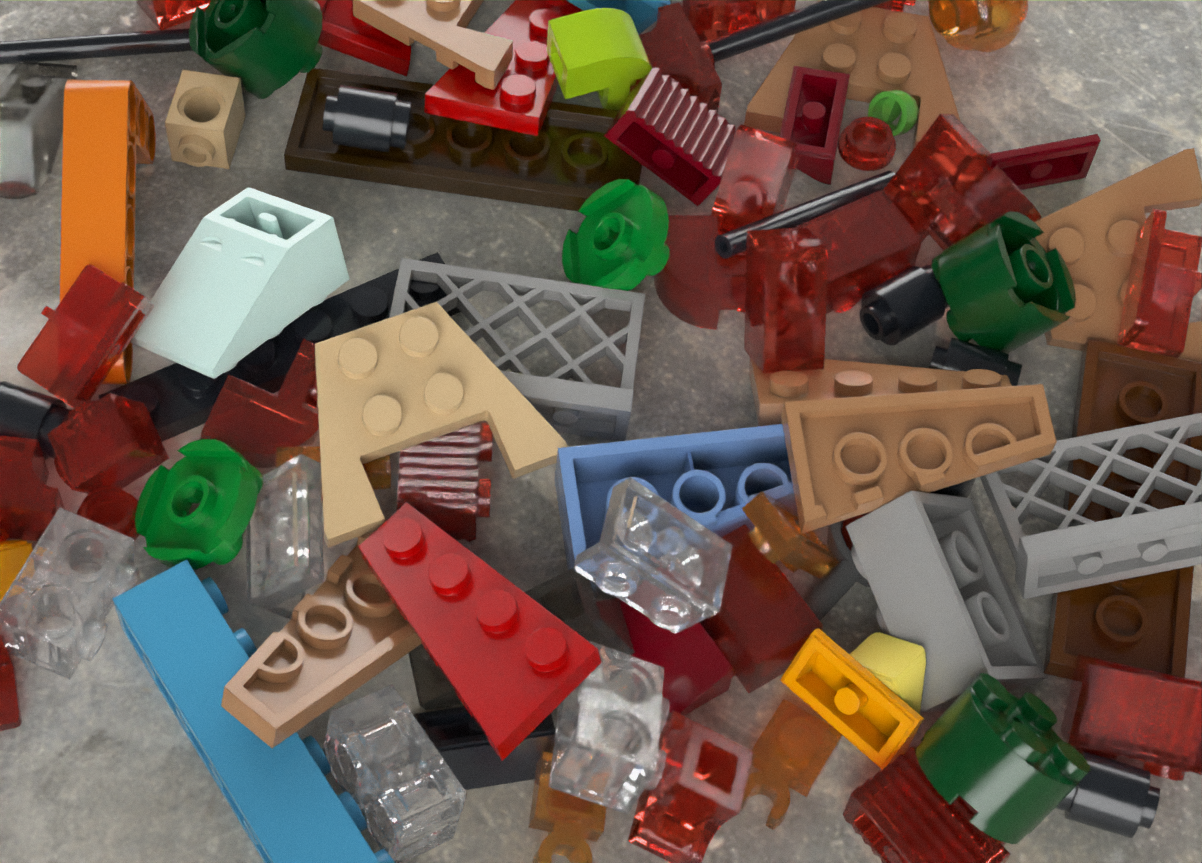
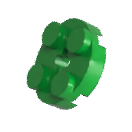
M618 179L609 182L596 190L579 209L578 212L586 216V218L581 223L577 233L570 229L568 230L562 250L563 269L566 277L572 283L630 291L646 275L654 276L658 274L667 264L670 249L665 243L669 227L666 204L659 195L644 185H636L629 179Z
M201 439L188 443L177 450L185 457L177 461L170 470L161 464L154 471L142 490L136 508V532L145 537L147 547L143 548L148 555L170 568L185 560L189 562L193 570L203 568L211 562L217 565H225L232 561L242 548V534L251 520L257 495L263 485L262 473L252 466L239 452L222 441ZM200 503L197 509L190 514L189 511L192 504Z

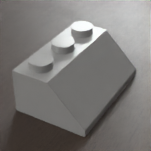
M909 491L846 526L853 543L851 549L853 562L859 573L868 580L878 604L876 617L884 634L920 645L925 649L926 667L920 709L922 713L946 711L981 673H986L995 678L1008 692L1048 678L1047 674H1044L1043 664L971 498Z

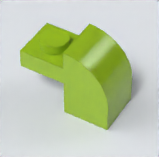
M595 8L548 20L547 53L565 100L596 91L604 109L619 111L629 95L630 87L636 85V80L644 78L652 69L631 16L625 11L615 8Z

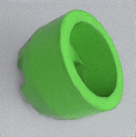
M890 90L877 94L871 100L868 108V119L871 127L877 134L883 137L905 134L913 128L918 120L919 109L916 100L907 92L901 90ZM901 113L897 126L892 124V122L896 120Z

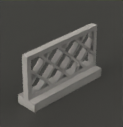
M401 258L389 318L405 313V310L408 312L420 308L409 295L411 280L437 283L447 294L446 297L437 301V303L446 312L456 306L473 325L465 333L473 342L482 337L500 357L493 362L496 367L557 432L625 441L632 409L645 293ZM482 290L498 292L508 305L484 319L468 299ZM543 299L559 301L569 312V315L546 329L529 308ZM604 308L630 312L629 325L609 338L591 318V316ZM518 315L535 336L511 351L494 330ZM579 324L596 343V346L573 360L556 338ZM626 342L625 355H623L617 347ZM545 346L562 366V368L548 377L531 375L520 361ZM606 355L622 373L620 387L594 384L584 373L583 369Z
M1202 413L1058 440L1050 455L980 477L1016 562L1015 581L1023 599L1202 564V478L1197 486L1165 474L1173 460L1202 471V451L1184 444L1187 438L1202 435ZM1143 447L1162 456L1152 469L1122 457V455L1128 449ZM1082 459L1099 466V469L1090 481L1060 468L1064 462ZM1021 471L1037 478L1028 493H1025L1002 483L999 474ZM1111 472L1142 484L1134 498L1102 486ZM1049 484L1079 496L1070 511L1040 499ZM1154 489L1186 502L1185 505L1157 509L1145 504ZM1091 501L1122 513V516L1094 522L1082 517V514ZM1028 514H1032L1059 527L1057 530L1025 536L1020 525Z

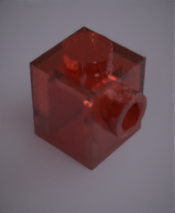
M108 393L99 400L89 401L75 407L69 412L67 421L47 433L56 453L54 459L56 471L64 483L73 491L109 498L170 459L145 404L112 393Z

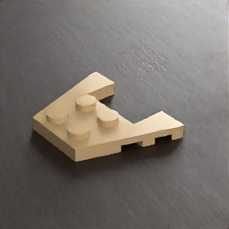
M437 302L315 343L324 540L328 548L375 531L385 522V517L362 464L483 420L488 422L513 479L555 464L558 448L568 447L566 441Z

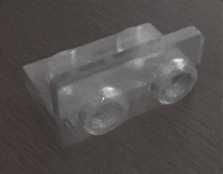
M302 454L262 475L263 485L257 495L251 520L246 527L247 603L290 620L293 609L306 595L305 591L324 582L321 463Z
M629 477L613 487L600 542L576 556L574 570L594 582L603 592L616 596L649 617L655 625L673 633H678L720 612L733 545Z

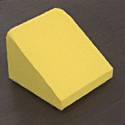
M881 632L871 634L849 655L920 715L926 667L925 649L920 645Z

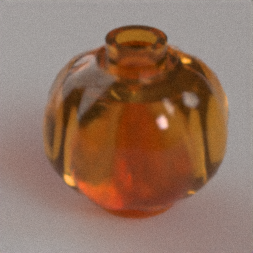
M928 0L929 16L935 30L953 47L960 50L993 52L1009 45L1017 36L1021 24L1027 16L1029 1ZM977 26L974 34H957Z

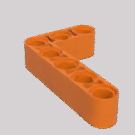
M67 80L65 84L59 304V371L63 384H127L131 381L133 343L130 341L129 334L133 329L136 164H153L156 149L153 113L131 80Z

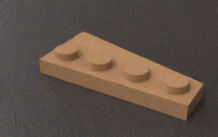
M750 352L749 377L759 426L782 424V408L784 402L1012 386L1007 375H1000L986 369H973L965 372Z
M1043 384L784 402L781 412L801 534L874 511L909 491L934 492L1050 455L1057 443Z
M375 531L358 537L357 545L347 556L342 554L328 569L326 580L313 595L307 593L295 606L292 618L280 632H272L224 686L221 707L271 748L280 744L422 644L411 625L403 618L367 566L358 548Z

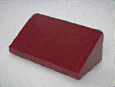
M794 66L776 157L813 179L831 185L850 74Z
M1098 134L991 153L970 162L968 171L980 197L1083 179L1088 174L1101 140Z
M659 567L643 576L600 613V620L672 722L729 690L733 674L731 664Z

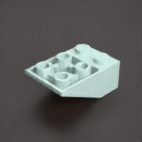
M249 187L203 217L130 332L129 338L131 343L213 379L233 369L238 361L268 339L279 335L284 327L313 306L322 303L329 294L350 280L333 217Z

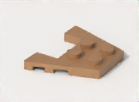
M353 0L354 17L408 46L414 43V40L436 51V61L453 70L460 64L475 72V82L493 90L496 88L513 59V40L467 29L468 24L484 0Z
M870 7L797 33L747 105L744 127L780 133L794 66L850 74L846 99L870 103L881 92L901 90L907 92L916 100L919 114L915 124L911 156L962 164L967 151V140L929 16Z
M1194 148L1185 149L1035 221L1044 232L1035 237V239L1046 253L1055 248L1058 250L1069 270L1076 295L1075 308L1065 314L1070 316V318L1045 333L1047 345L1083 351L1087 340L1092 339L1202 363V321L1175 325L1168 323L1145 213L1197 207L1202 203V181Z

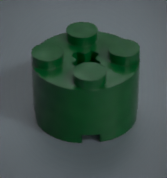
M211 0L205 11L198 6L196 7L190 23L189 42L192 50L202 57L205 62L225 76L240 78L243 89L258 99H265L275 90L287 84L299 72H310L320 61L323 48L318 43L322 29V11L320 4L316 0Z
M1007 212L948 247L943 253L932 259L933 273L941 284L944 296L950 307L946 314V320L952 333L959 340L968 342L973 339L980 346L1010 353L1070 318V316L1065 314L1075 308L1076 295L1069 270L1056 248L1048 253L1045 252L1040 243L1035 239V237L1044 232L1027 216L1018 212Z
M981 673L926 731L924 737L920 740L922 742L916 747V757L919 765L938 793L950 805L961 796L970 806L978 811L969 822L987 835L1008 844H1018L1027 834H1030L1091 771L1090 765L1081 753L1070 744L1062 741L1052 729L1057 723V717L1041 699L1029 692H1026L1018 699L1009 693L1000 682L986 673Z

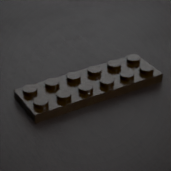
M313 68L310 72H307L284 152L286 170L571 211H579L584 202L596 190L614 180L629 179L636 185H639L643 166L604 136L616 117L618 110L552 101L539 135L534 136L424 113L425 93L434 84ZM346 85L397 93L398 100L412 102L405 149L391 147L390 153L333 144V132L323 131V117L327 95L338 96L340 86Z

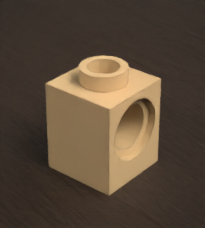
M182 70L165 120L172 161L183 162L196 167L210 166L230 169L246 117L240 78Z

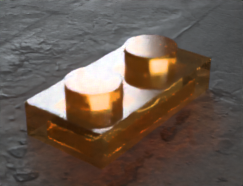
M761 491L742 508L743 512L755 525V528L748 533L749 537L762 554L775 564L780 560L792 573L801 569L819 579L839 563L814 530L801 534L798 513L766 493Z

